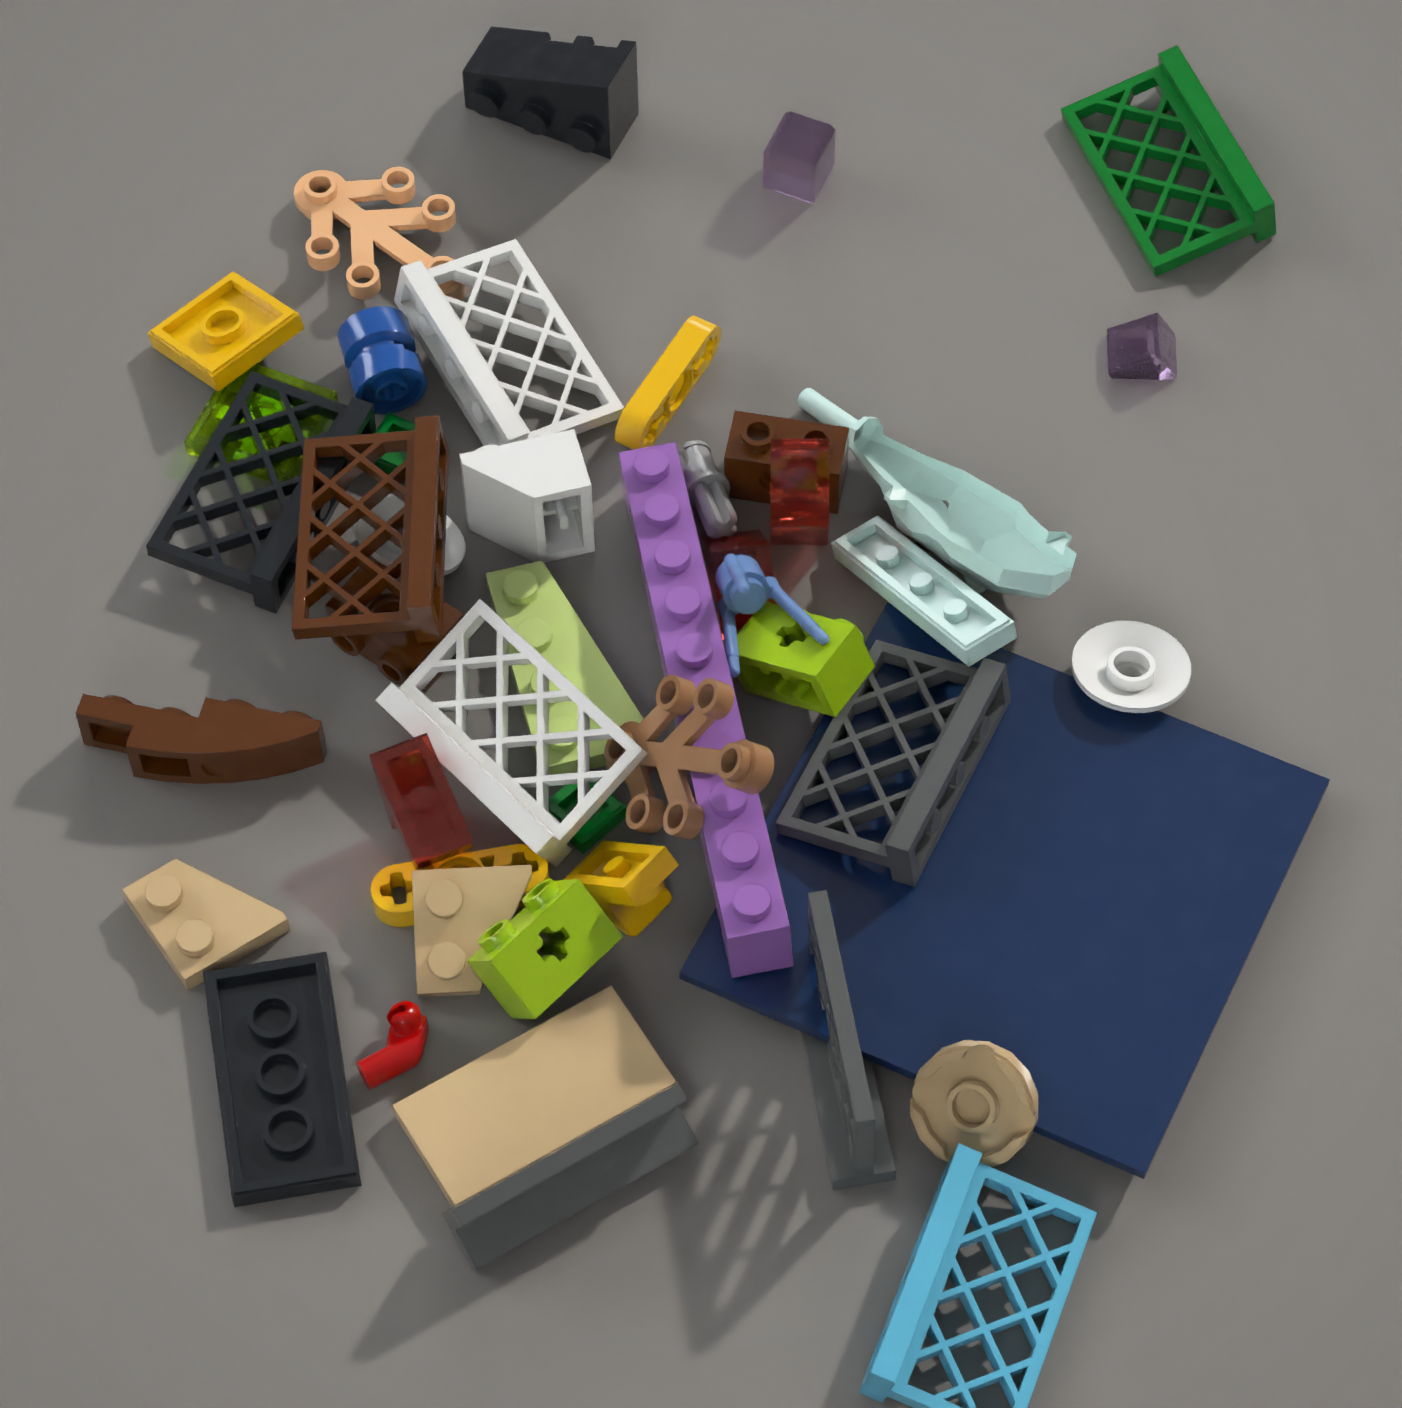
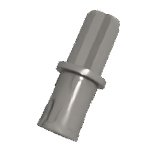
M701 440L686 442L683 444V447L688 455L689 462H687L682 450L678 449L690 505L697 509L709 537L715 540L722 536L730 538L737 531L735 525L737 515L728 496L730 492L728 478L723 473L718 472L711 449L706 442Z

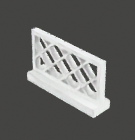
M516 239L429 269L425 268L421 260L400 268L394 302L398 309L408 317L411 330L483 446H499L526 440L544 432L558 433L575 429L577 435L620 418L624 406ZM510 261L519 275L517 286L486 276L488 268ZM453 280L471 286L473 289L468 302H464L444 295L439 285ZM480 290L510 299L511 302L506 315L476 306L475 302ZM517 303L540 309L546 317L544 328L512 318ZM469 319L500 329L495 345L471 338L466 330ZM509 332L538 342L533 358L501 348L506 333ZM544 345L568 352L574 361L571 371L540 361ZM498 362L527 372L522 388L498 381L493 373L495 363ZM537 375L564 384L565 388L560 401L528 391L533 376ZM573 387L594 394L602 406L588 411L566 402ZM525 405L555 415L552 424L530 432L520 416L522 406Z
M481 599L475 603L400 687L391 682L375 700L527 846L543 859H547L555 867L573 850L567 844L648 754ZM486 620L497 631L496 655L469 658V638ZM509 643L520 653L509 654ZM533 664L537 668V693L508 695L509 666ZM496 667V696L468 699V670ZM456 671V700L433 702L422 692L438 672ZM549 680H551L560 689V691H549ZM573 701L578 705V731L549 733V703ZM537 704V734L508 737V707ZM496 708V738L473 740L468 736V710ZM456 711V723L444 712ZM590 718H592L601 727V729H590ZM614 739L626 750L609 770L590 771V741ZM578 742V773L549 775V744ZM537 746L536 776L513 778L508 773V748ZM496 749V761L484 750ZM597 782L590 790V783ZM578 784V804L560 823L549 812V786ZM536 787V799L525 788Z

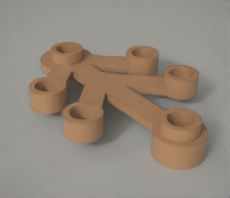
M671 674L660 682L656 692L657 705L641 723L629 721L620 726L625 733L648 753L623 781L627 783L632 798L626 810V823L629 828L649 835L658 832L663 825L667 834L691 840L699 834L703 826L704 812L702 807L694 801L684 771L719 775L728 787L754 795L761 792L768 785L774 770V757L768 747L745 739L728 743L722 749L692 746L716 720L723 719L728 715L734 703V690L731 685L713 678L704 679L696 689L692 681ZM694 704V710L662 743L659 742L657 738L675 717L688 713ZM608 739L605 745L604 755L607 770L626 751L614 739ZM655 768L658 770L669 802L667 808L661 799L656 798L649 775Z

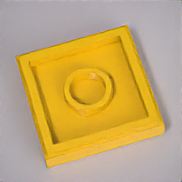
M233 271L151 329L147 334L154 349L218 392L300 333L305 327L299 313Z

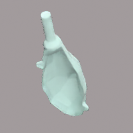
M806 388L800 393L797 399L798 407L823 424L849 427L848 447L862 468L880 486L884 494V500L887 501L897 529L961 573L967 585L978 594L988 589L999 593L1045 599L1070 579L1077 553L1068 547L1072 536L1067 532L1048 531L1015 499L962 469L926 456L885 436L878 418L864 416L857 420L812 388ZM942 500L948 501V503H949L948 508L946 507V505L943 503Z

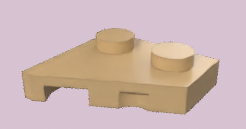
M176 858L122 889L125 901L188 991L204 982L203 972L228 968L290 931L288 919L282 911Z

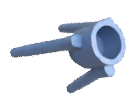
M727 554L724 557V561L717 569L715 579L722 595L717 608L722 617L725 653L731 677H737L740 674L735 616L738 613L752 614L759 611L765 605L767 599H773L819 644L826 645L829 642V636L781 589L777 579L764 576L755 559L746 555Z

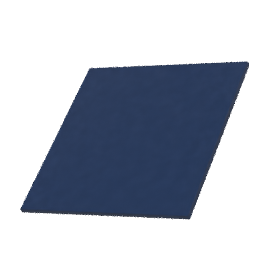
M888 602L865 642L868 652L875 640L966 665ZM999 648L985 658L1006 664L1011 702L915 887L893 881L889 867L778 834L776 821L833 719V716L824 714L765 819L790 924L793 966L732 978L715 908L679 972V979L828 1043L829 1032L826 1010H822L817 988L818 980L814 954H810L808 945V893L827 890L862 1058L915 1080L919 1069L941 1048L963 1040L989 1041L1012 1052L1030 1072L1038 1092V1120L1033 1132L1144 1179L1327 790L1330 779L1158 710L1147 713H1127L1105 707L1087 696L1078 686L1073 676ZM983 659L971 665V667L979 668ZM883 663L876 676L880 688L911 678L907 669ZM946 681L930 687L928 690L935 704H939L960 696L964 685ZM919 692L888 703L895 719L926 708ZM876 707L855 715L851 725L855 733L858 734L887 722L880 708ZM931 723L903 735L912 751L936 742L939 732L935 724ZM895 738L863 749L871 765L902 754ZM853 752L830 761L826 772L830 780H834L861 770L862 767ZM910 769L878 781L886 797L910 789L915 779ZM870 784L838 795L845 812L878 801ZM830 799L805 807L799 819L817 824L833 818L837 814ZM899 810L894 812L895 816H897ZM884 815L853 828L857 837L882 844L890 829V825Z

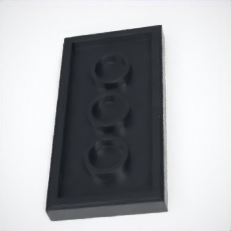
M327 952L203 972L231 1196L234 1207L362 1186Z

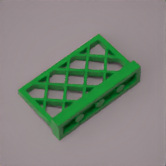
M1178 45L1158 53V66L1061 108L1064 123L1155 277L1246 236L1252 235L1255 242L1258 243L1276 235L1275 203ZM1154 87L1162 98L1156 112L1130 106L1135 95ZM1095 113L1114 116L1107 134L1085 129L1080 120ZM1124 119L1150 125L1143 142L1117 136ZM1160 127L1184 134L1185 139L1180 151L1153 145ZM1095 145L1100 146L1099 152L1096 149ZM1111 149L1137 155L1130 173L1107 167L1105 162ZM1191 149H1193L1195 154H1190ZM1147 158L1174 164L1167 182L1140 176ZM1184 167L1207 172L1209 179L1204 191L1177 184ZM1118 185L1124 186L1122 191ZM1134 189L1161 195L1154 213L1131 208L1129 200ZM1215 189L1218 190L1219 194L1214 193ZM1171 197L1198 204L1191 222L1164 216ZM1208 206L1230 211L1236 220L1219 229L1201 225ZM1142 225L1148 226L1147 229H1146V232H1145L1144 228L1142 227ZM1158 229L1185 235L1181 246L1161 255L1158 254L1152 242Z

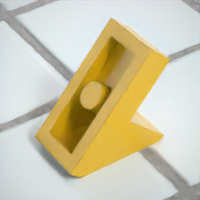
M603 840L563 880L579 879L613 924L626 935L635 937L671 902L672 896L665 887L664 880L679 864L665 846Z

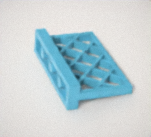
M958 1143L945 1165L858 1393L880 1403H883L886 1397H889L912 1408H977L970 1393L999 1382L1011 1408H1027L1097 1212L980 1163L983 1153ZM984 1185L1007 1195L1016 1216L988 1226L977 1203L982 1186ZM1026 1204L1031 1205L1035 1208L1032 1210H1028ZM1052 1214L1077 1225L1070 1244L1048 1251L1034 1221ZM971 1219L976 1231L964 1235ZM1022 1226L1036 1257L1008 1267L993 1236ZM981 1241L995 1272L966 1282L955 1258L958 1249ZM1065 1258L1059 1273L1054 1261ZM1041 1267L1053 1291L1049 1301L1027 1308L1013 1277ZM950 1276L954 1288L943 1292L947 1278ZM1001 1282L1015 1314L986 1324L972 1293ZM960 1298L974 1330L945 1340L934 1317L936 1307ZM1044 1315L1038 1331L1033 1319ZM1020 1324L1032 1350L1028 1359L1006 1367L992 1334ZM928 1333L933 1345L921 1350ZM980 1340L994 1372L965 1383L950 1351ZM938 1356L953 1388L932 1395L908 1384L915 1364ZM1023 1372L1017 1389L1012 1376ZM958 1398L962 1407L948 1401Z

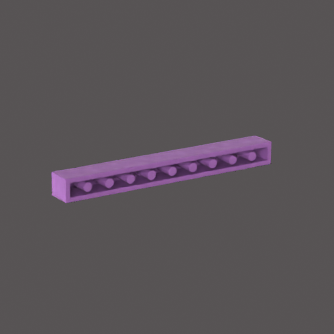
M676 442L618 452L625 503L664 677L673 674L692 681L696 689L704 679L713 678L731 685L734 690ZM735 691L734 703L728 715L723 719L716 720L692 746L722 749L728 743L737 742L742 739L746 740ZM694 704L688 713L675 717L676 728L694 710ZM686 772L694 801L702 807L704 812V822L699 834L731 977L735 978L792 967L793 954L790 924L759 793L751 795L732 789L724 783L723 778L719 775Z

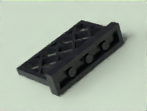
M251 371L146 545L148 556L250 593L254 597L255 606L276 614L295 581L302 475L279 482L272 465L303 455L305 438L298 421L316 415L328 418L334 422L328 432L306 439L374 434L376 431L374 404L352 397L347 406ZM257 393L280 401L283 411L253 420L249 407ZM289 424L296 442L266 451L259 433ZM251 436L258 454L227 463L223 454L226 445ZM343 456L319 458L318 471L331 480L351 462ZM264 467L271 485L240 495L233 477ZM225 480L232 498L201 507L197 499V494L201 487ZM291 495L289 500L287 501L285 496ZM333 497L315 513V517L327 525L340 502ZM277 499L282 510L278 519L253 527L246 509ZM190 506H192V508H193L192 511H188V509L190 508ZM238 512L245 530L214 539L207 521ZM199 524L206 541L186 549L169 544L175 531ZM265 539L264 543L261 546L259 541ZM252 544L256 556L247 572L223 563L220 553Z

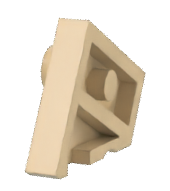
M532 865L412 870L417 998L477 995L481 993L484 983L466 961L481 948L478 944V939L487 929L503 919H508L509 921L513 919L522 896L532 879Z

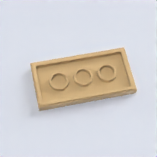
M611 985L392 1106L396 1119L448 1202L454 1207L677 1083Z

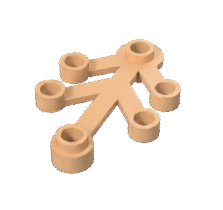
M400 166L386 170L381 179L345 181L335 172L317 170L301 177L294 187V200L297 208L311 220V237L307 240L305 249L308 264L313 269L328 271L335 268L340 262L339 243L333 236V220L337 219L351 229L352 265L346 271V280L350 295L360 300L375 297L381 289L379 269L374 265V245L403 266L421 260L425 268L429 269L454 260L448 256L433 258L396 232L429 229L433 232L450 230L456 223L454 201L446 195L436 194L428 197L423 202L422 207L365 211L355 204L377 200H387L392 204H405L411 201L416 193L414 175L409 169ZM397 183L405 184V186L401 188L391 187L392 185ZM436 211L446 212V214L441 216L432 215ZM322 249L330 250L327 254H316L317 251ZM360 278H370V279H371V280H370L369 282H367V283H358V282H356V280H358V279H360ZM451 280L439 285L446 296L462 300L465 296V284Z

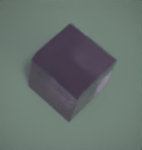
M791 111L786 112L764 150L763 187L814 204L834 167L836 130L832 125Z

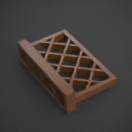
M439 415L415 417V430L304 439L292 632L295 640L414 631L418 643L442 640L449 449ZM407 451L406 460L389 475L374 465L385 453ZM343 456L351 462L331 480L318 471L319 458ZM365 472L378 484L360 500H356L343 489ZM392 493L404 502V507L385 522L371 510ZM334 497L347 507L348 510L327 527L315 517V513ZM362 519L376 531L354 548L340 536ZM402 528H403V535H402L401 533H399V531H400ZM390 540L402 550V554L383 570L368 557ZM329 545H332L346 557L324 575L312 565V560ZM359 566L374 579L352 597L337 584ZM401 576V582H398L396 579ZM386 588L400 598L399 611L373 613L365 607ZM326 593H329L343 604L329 617L309 618V608Z

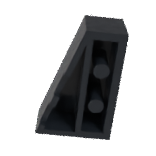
M491 26L462 71L465 107L476 111L484 117H494L522 127L532 134L544 135L567 143L579 151L592 152L611 159L639 114L636 41L621 40L616 48L594 45L593 38L589 36L577 35L573 43L550 41L549 32Z

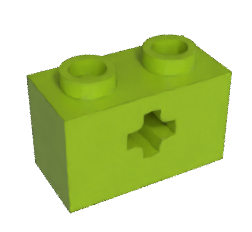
M766 602L759 611L751 616L737 634L740 657V674L737 678L744 692L837 717L875 667L865 646L862 632L848 620L842 618L831 619L805 611L829 636V642L826 645H821L778 604Z
M549 878L537 884L522 899L526 907L512 920L503 919L487 929L478 939V944L481 948L466 961L510 1018L536 1019L623 938V935L579 879L553 881ZM539 933L544 934L545 938L543 940L539 936ZM541 949L543 955H539L537 951Z

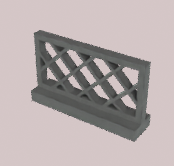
M875 640L869 651L875 664L874 669L837 717H833L777 819L776 827L778 834L889 867L893 881L915 887L1011 702L1007 667L1005 663L983 658L979 668L968 667L964 664ZM883 663L905 668L911 678L884 688H880L876 680V676ZM946 681L964 685L960 696L939 704H935L928 688ZM919 692L926 708L895 719L888 703ZM879 707L887 723L856 734L851 725L855 715ZM934 723L939 732L936 742L911 751L903 734ZM895 738L902 754L871 765L863 749ZM854 752L862 769L830 780L826 772L830 761ZM910 769L915 779L912 787L886 797L878 780ZM870 784L878 801L845 812L838 795ZM830 799L837 816L817 824L799 819L805 807ZM899 810L897 816H895L894 812ZM885 815L890 829L882 844L857 837L853 827Z
M827 890L808 893V945L810 954H814L818 980L817 988L822 1010H826L829 1032L828 1043L802 1031L800 1032L832 1190L896 1180V1168L873 1062L862 1058Z

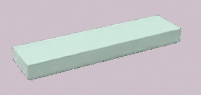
M880 516L870 519L831 543L834 558L968 667L1017 638L1013 620Z

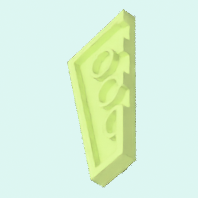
M543 561L485 573L487 589L495 613L619 727L629 721L641 723L644 718ZM509 643V654L520 653ZM533 664L510 665L517 694L537 693V668ZM549 680V691H560V689L551 680ZM573 701L549 703V733L578 731V705ZM537 704L522 705L521 709L529 735L537 734ZM590 718V729H601V727L592 718ZM608 739L590 741V769L606 766L604 751ZM578 742L549 744V775L577 773ZM532 746L537 761V746Z

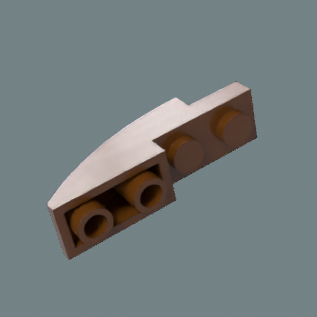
M83 694L75 713L84 745L128 754L133 776L151 780L192 784L236 783L260 780L296 772L323 763L327 754L322 721L314 720L307 714L298 711L280 713L256 708L252 704L240 699L222 701L206 697L199 717H194L174 707H164L160 710L133 704L131 701L120 696L108 695L102 698Z

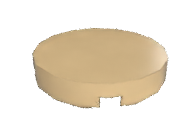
M963 1040L941 1048L919 1069L914 1081L912 1098L910 1099L911 1119L919 1139L936 1157L948 1162L958 1143L983 1153L980 1163L990 1167L1006 1163L1029 1141L1038 1120V1092L1029 1070L1012 1052L989 1041Z

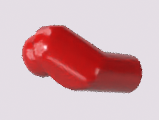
M401 1001L390 1008L387 1020L391 1026L385 1048L356 1062L359 1074L369 1090L414 1068L421 1061L429 1033V1026L426 1016L421 1014L419 1006L414 1002Z

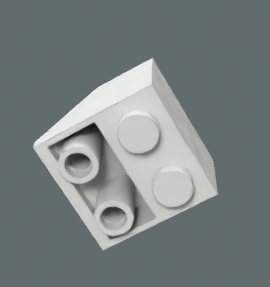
M575 429L558 433L544 432L530 439L499 446L485 445L475 451L459 454L466 521L470 531L534 562L543 561L545 563L595 551L592 486Z

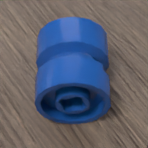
M387 306L367 308L351 315L341 324L337 333L338 342L345 366L349 369V379L356 398L374 404L375 414H388V412L396 413L413 406L424 396L427 389V379L420 356L415 354V340L408 317L401 310Z

